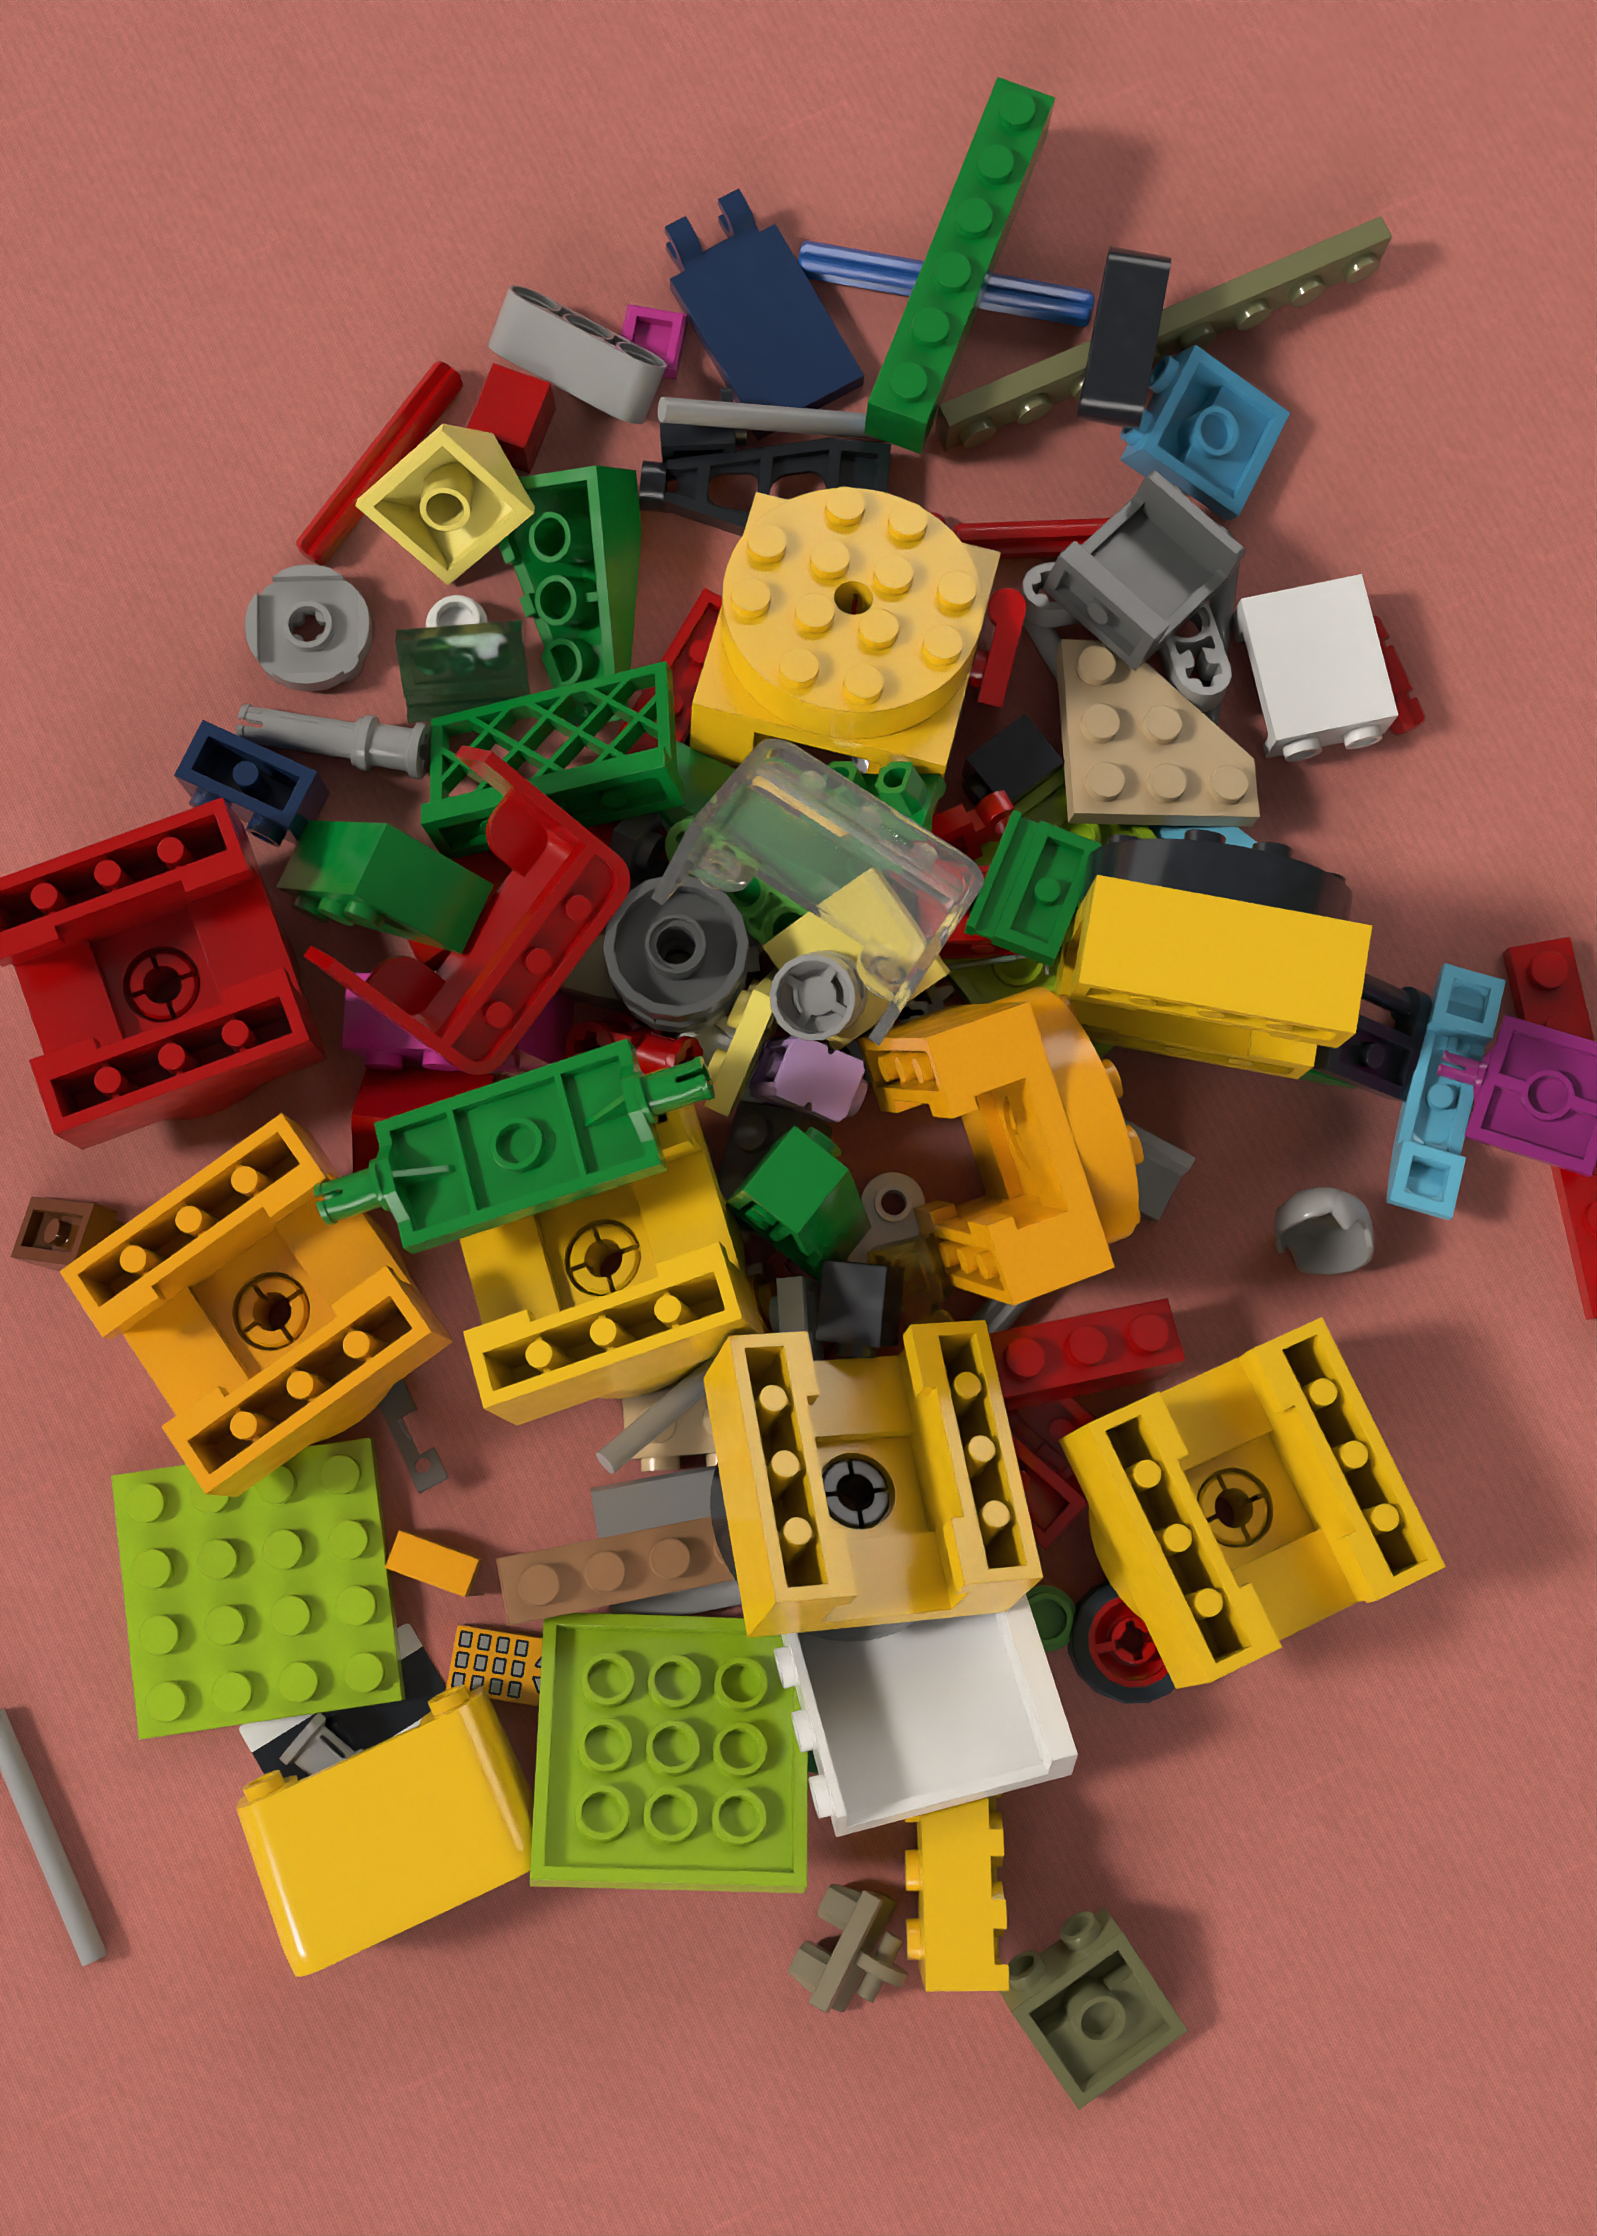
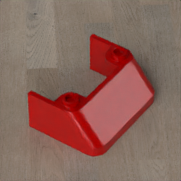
M462 745L455 754V757L504 796L488 819L486 838L494 855L513 869L481 911L462 954L450 952L436 972L415 958L405 955L392 956L378 964L366 981L333 957L313 946H310L303 956L453 1066L468 1074L484 1075L493 1072L505 1062L624 902L630 888V873L626 863L617 853L493 751Z

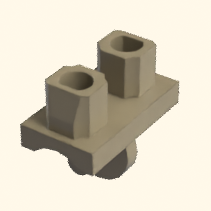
M831 1884L828 1887L818 1908L817 1916L839 1928L843 1933L833 1953L813 1941H804L798 1948L788 1969V1973L797 1982L813 1993L808 2003L825 2013H829L831 2009L845 2012L864 1971H866L856 1994L869 2002H874L884 1981L897 1987H903L909 1974L893 1961L904 1940L891 1932L885 1931L876 1952H874L898 1901L882 1892L867 1890L862 1892L840 1884Z

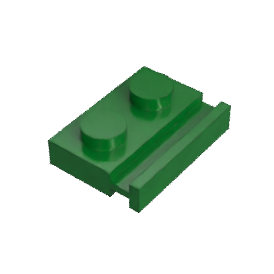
M1013 810L967 921L964 933L971 936L977 934L992 940L991 944L1053 967L1082 894L1088 856L1092 851L1101 847V843L1041 820L1040 823L1021 817V812Z

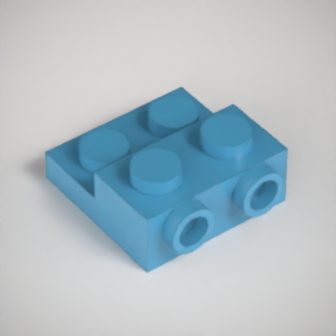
M1195 344L1173 357L1166 355L1152 370L1148 388L1154 391L1146 409L1143 411L1139 429L1123 427L1120 439L1125 441L1127 446L1120 460L1144 477L1153 470L1157 471L1167 481L1178 486L1224 520L1229 521L1239 517L1290 412Z

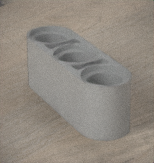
M517 285L509 287L488 342L489 348L502 358L605 413L633 424L644 423L667 368L664 360L645 348L541 293Z

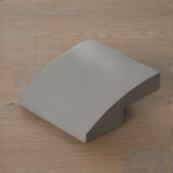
M716 1466L700 1467L591 1488L598 1538L711 1516V1485ZM736 1580L610 1606L612 1614L682 1616L740 1605L742 1603L739 1585Z

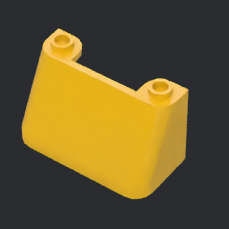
M462 1684L436 1695L428 1701L431 1712L421 1719L418 1726L306 1778L298 1780L297 1775L283 1778L280 1770H274L254 1779L242 1788L245 1796L239 1799L235 1807L283 1951L296 1977L320 1971L530 1871L534 1795L484 1685L467 1692L465 1685Z

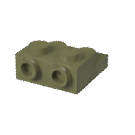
M1105 1907L1096 1914L1083 1911L1071 1916L1060 1929L1059 1935L1061 1939L1040 1954L1030 1950L1015 1956L1008 1963L1009 1991H999L1008 2008L1078 2110L1188 2031Z

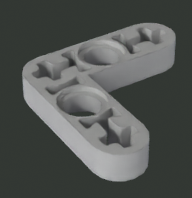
M1055 562L1043 563L1029 570L1025 575L1020 591L1026 602L1025 619L1040 627H1059L1080 623L1058 602H1049L1045 594H1038V590L1043 588ZM1208 602L1189 619L1199 630L1197 636L1182 638L1174 634L1157 650L1166 680L1201 712L1214 709L1222 702L1232 677L1231 666ZM1199 655L1196 662L1199 676L1204 681L1212 680L1210 687H1203L1199 679H1189L1194 668L1193 657Z

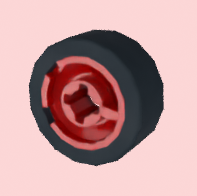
M1108 1580L1091 1587L1075 1605L1076 1612L1069 1634L1070 1641L1067 1643L1068 1654L1078 1676L1096 1693L1124 1704L1150 1703L1170 1694L1175 1689V1686L1144 1620L1124 1603ZM1126 1626L1137 1628L1142 1635V1644L1134 1652H1127L1124 1648L1119 1647L1117 1639H1121L1123 1633L1127 1630Z

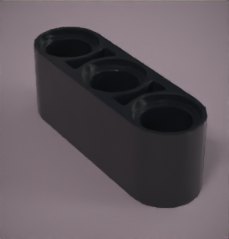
M1113 246L1109 247L1079 400L1077 419L1135 430L1139 429L1150 382L1170 273L1171 257Z

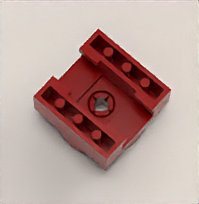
M223 797L0 877V965L5 967L11 964L15 968L44 1055L30 1059L29 1062L53 1133L61 1139L84 1150L162 1120L176 1121L204 1117L236 1104L265 1082L328 1060L301 986L300 970L295 952L289 938L278 922L245 827ZM171 978L183 979L181 980V991L171 1001L173 1008L167 1003H157V991L161 984Z

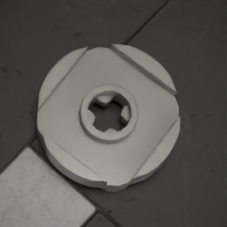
M319 565L293 566L272 577L274 582L265 587L260 596L258 592L254 595L246 612L245 634L251 652L270 680L294 690L312 692L326 690L337 686L341 682H350L358 677L362 671L363 661L371 648L373 623L364 598L352 584L344 580L341 574L331 568ZM315 615L319 625L325 626L323 634L317 635L316 640L304 642L301 635H293L294 627L304 625L305 616Z

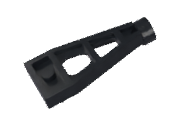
M825 438L736 450L735 453L722 452L670 459L667 462L643 460L639 507L641 511L673 513L742 537L750 511H741L714 504L708 494L709 484L715 477L720 475H752L758 481L757 492L770 495L773 484L780 478L807 473L816 474L821 477L826 489L851 487L887 493L891 444ZM676 480L678 483L676 491L674 493L667 492V482Z

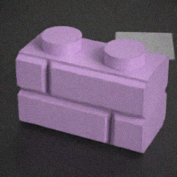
M790 1035L772 1037L764 1045L758 1059L759 1063L754 1075L750 1079L748 1087L751 1097L771 1106L793 1109L817 1122H840L847 1115L853 1117L858 1112L867 1092L868 1081L862 1079L865 1071L862 1060L838 1050H828L827 1045L818 1041H806Z

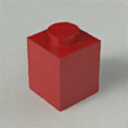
M493 363L467 428L493 433L511 466L530 473L556 410L551 383Z

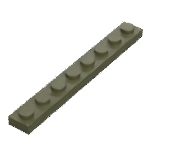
M1382 216L1164 308L1152 369L1166 355H1171L1180 350L1184 351L1195 344L1203 349L1214 341L1217 334L1237 326L1241 331L1253 328L1267 319L1271 311L1291 303L1293 307L1304 306L1322 295L1327 287L1346 280L1347 284H1354L1366 279L1380 267V261L1392 238ZM1091 340L940 404L935 431L944 450L947 451L961 444L966 448L980 445L990 439L1000 427L1017 420L1020 424L1036 421L1051 410L1052 405L1070 397L1079 401Z

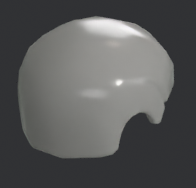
M1332 1187L1310 1188L1298 1191L1277 1208L1273 1229L1277 1251L1279 1253L1284 1252L1286 1246L1292 1252L1299 1271L1310 1274L1335 1275L1355 1271L1371 1262L1375 1250L1372 1219L1364 1203L1353 1194Z

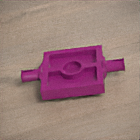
M1505 1015L1496 1043L1483 1058L1482 1062L1450 1053L1448 1050L1444 1051L1441 1059L1442 1063L1465 1070L1440 1064L1437 1076L1474 1086V1108L1464 1135L1466 1139L1589 1178L1592 1177L1597 1162V1042Z

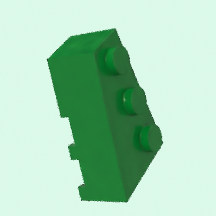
M308 820L276 888L296 898L292 907L316 921L327 923L329 918L348 926L357 924L462 954L494 884L388 823Z
M793 1126L768 1149L728 1199L726 1206L733 1215L821 1285L823 1261H846L872 1226L850 1170L837 1160L842 1153L841 1149L826 1135L813 1127H809L804 1133L798 1127Z

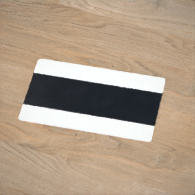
M404 1624L397 1628L405 1690L404 1700L321 1712L326 1718L325 1727L353 1751L366 1750L418 1726L421 1719L431 1712L428 1701L446 1691L444 1681L410 1624ZM317 1713L247 1723L240 1726L239 1731L264 1774L280 1770L283 1778L297 1775L298 1780L309 1776L294 1762L286 1765L279 1758Z

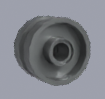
M672 874L646 880L628 893L624 902L607 923L603 951L614 992L631 1016L654 1030L683 1034L708 1028L732 1011L740 992L745 990L750 959L749 942L743 917L725 892L701 878ZM676 949L686 951L691 957L686 962L677 965L666 962L668 954Z

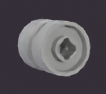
M834 950L814 951L786 962L775 975L770 989L771 1010L778 1024L790 1035L806 1041L825 1040L853 1026L863 1014L868 1000L867 980L860 966L848 955Z

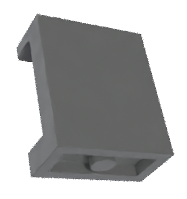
M1153 470L1143 479L1134 497L1082 545L1074 541L1058 556L1042 589L1136 671L1228 582L1246 551L1225 527L1215 523L1191 502L1178 486L1170 483L1161 474Z

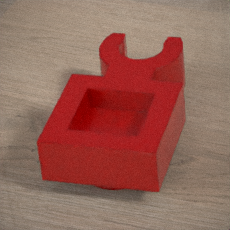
M1000 790L989 794L977 804L975 809L966 812L961 803L945 812L934 813L929 838H907L916 866L927 867L929 862L945 858L960 859L966 865L982 857L983 854L980 846L989 841L1000 842L1012 811L1015 810L1006 792Z

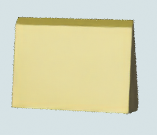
M442 424L361 495L356 502L358 509L447 585L451 584L533 515L535 508L493 433Z

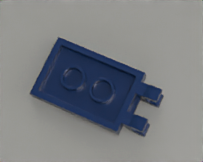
M739 188L718 199V206L723 213L718 216V223L728 239L705 251L702 250L699 239L686 216L665 226V234L669 239V242L666 243V250L681 272L670 278V290L684 314H687L689 323L727 388H733V398L736 403L819 409L863 386L864 374L778 227L774 224L759 232L751 209ZM752 430L757 440L775 432Z

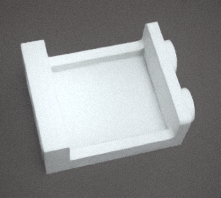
M1362 574L1240 599L1233 613L1232 630L1235 642L1245 641L1268 731V738L1263 744L1266 758L1284 755L1286 761L1294 762L1318 755L1322 752V747L1344 742L1346 749H1358L1382 740V734L1387 731L1397 718L1398 711Z

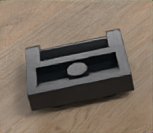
M1365 973L1361 999L1390 1011L1392 1018L1395 1020L1394 1029L1359 1014L1356 1034L1341 1046L1332 1048L1317 1045L1314 1067L1312 1069L1385 1099L1406 1102L1428 1027L1432 1001L1427 993L1409 986L1400 989Z

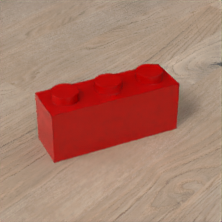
M1168 1298L989 1333L1006 1411L1162 1379L1186 1361Z

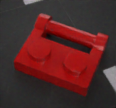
M1013 588L997 590L988 602V616L993 625L996 626L990 651L977 648L968 686L980 689L977 702L997 707H1003L1026 614L1025 599L1019 591Z

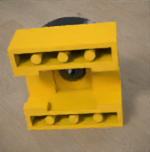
M1187 830L1184 834V839H1141L1130 835H1110L1106 845L1095 849L1088 856L1080 906L1063 939L1054 994L1057 996L1065 994L1069 997L1076 1010L1078 1021L1091 1042L1298 1080L1314 1067L1317 1045L1338 1048L1356 1034L1373 925L1349 921L1352 892L1345 884V877L1293 859L1294 850L1287 845L1274 842H1257L1252 845V848L1225 844L1226 837L1224 835L1209 830Z
M986 1320L912 1324L902 1335L905 1348L900 1355L876 1358L813 1361L808 1331L728 1336L703 1377L717 1457L711 1485L710 1510L714 1535L720 1553L730 1573L739 1585L747 1638L803 1632L814 1637L845 1642L878 1639L895 1634L921 1620L1007 1612L1043 1578ZM842 1494L847 1496L854 1502L857 1511L847 1509L840 1503L838 1496L833 1495Z

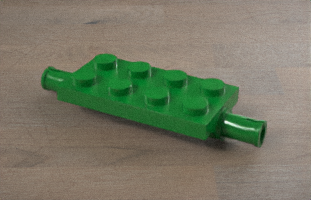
M626 1038L375 1122L374 1126L380 1147L377 1157L370 1160L369 1168L327 1182L316 1183L314 1185V1196L316 1198L324 1196L325 1198L324 1201L316 1202L317 1209L327 1225L336 1224L340 1220L382 1207L385 1211H391L398 1224L403 1249L411 1254H415L668 1171L655 1125L659 1120L658 1115L702 1100L714 1099V1087L712 1084L708 1085L707 1081L711 1080L708 1068L702 1056H698L691 1061L645 1076L640 1069L635 1047Z

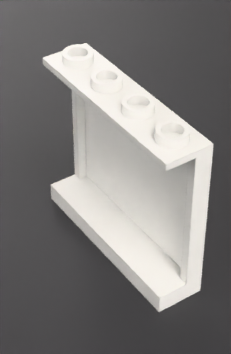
M1026 1594L1007 1612L921 1620L895 1634L867 1641L845 1642L827 1640L803 1632L781 1634L784 1646L774 1649L782 1686L784 1689L795 1686L801 1710L791 1712L801 1753L812 1750L819 1775L809 1777L814 1806L819 1819L831 1817L836 1837L1072 1775L1078 1753Z

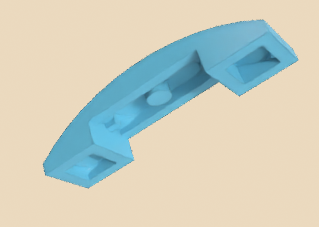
M1446 963L1441 967L1431 995L1432 1009L1418 1064L1413 1074L1407 1100L1402 1102L1390 1163L1386 1203L1445 1220L1453 1218L1466 1157L1461 1156V1151L1473 1103L1474 1086L1442 1076L1438 1077L1437 1071L1440 1064L1465 1070L1442 1063L1441 1059L1445 1050L1482 1062L1485 1046L1494 1036L1506 980Z

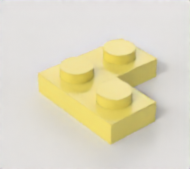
M777 967L762 981L754 978L748 990L740 992L727 1021L728 1026L736 1029L728 1051L717 1048L709 1063L708 1071L711 1080L707 1081L708 1085H713L715 1098L706 1100L704 1106L727 1117L740 1103L761 1051L775 1034L779 1025L770 1004V989L774 977L779 971Z

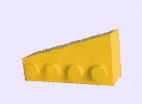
M1001 1794L904 1819L905 1822H916L917 1849L905 1850L904 1856L905 1890L917 1891L918 1918H906L905 1920L906 1960H918V1969L926 1992L1009 1991L1008 1964L1003 1965L998 1954V1937H1003L1004 1930L1007 1929L1006 1899H1004L1002 1881H997V1867H1002L1004 1857L1002 1816L1000 1811H996V1798H1001Z

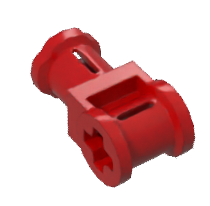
M629 1012L613 1013L605 1017L602 1022L599 1020L582 1021L574 1025L568 1033L566 1040V1053L568 1058L628 1038L635 1047L640 1069L644 1075L665 1067L670 1068L691 1061L698 1056H702L704 1060V1051L697 1038L682 1036L678 1039L662 1036L661 1030H654L631 1016Z

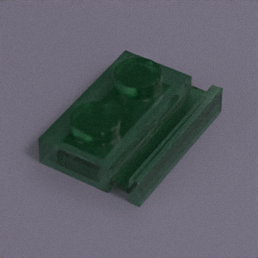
M522 620L396 630L395 644L403 695L407 706L408 723L431 721L432 718L531 694Z

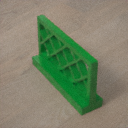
M667 661L431 719L430 802L421 804V826L439 852L449 859L491 850L486 838V826L490 815L504 797L455 757V753L449 751L450 737L475 731L480 734L469 747L490 751L497 744L508 750L509 753L503 758V761L517 771L525 761L540 769L532 778L527 780L585 828L686 805L685 785L677 771L673 677ZM655 687L656 694L639 713L624 706V703L635 691ZM591 702L598 706L579 727L564 720L578 705ZM615 715L629 724L608 745L594 736ZM529 717L539 720L519 742L505 735L517 720ZM554 730L569 737L549 760L535 752ZM644 733L658 739L657 748L625 755ZM584 747L600 755L593 763L565 769ZM466 775L480 783L473 792L449 797V794Z

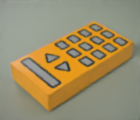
M461 1624L457 1625L446 1690L463 1684L467 1692H470L484 1685L490 1699L539 1706L543 1638Z

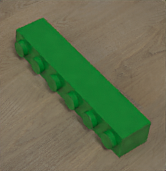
M997 77L869 397L864 434L922 454L936 419L939 405L943 401L1046 140L1055 97Z

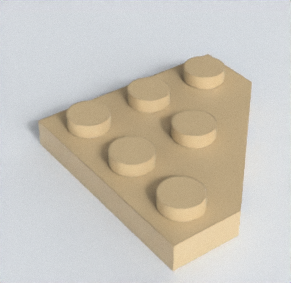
M1061 639L1056 649L1068 823L1253 827L1260 814L1255 762L1251 755L1148 663H1143L1134 671L1100 640Z

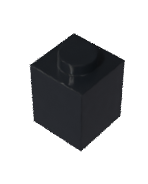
M1023 714L966 757L961 775L965 779L961 784L962 789L975 807L983 798L1000 790L1006 792L1014 806L1060 771L1064 760L1029 717Z
M823 1261L816 1340L837 1343L836 1355L857 1358H876V1347L897 1346L905 1267L851 1261Z

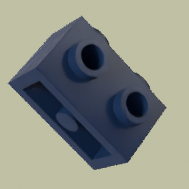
M202 720L174 774L178 782L192 797L189 802L190 806L194 808L223 797L236 816L248 823L245 829L248 833L276 847H280L283 840L297 845L308 820H317L330 794L317 771L205 720Z

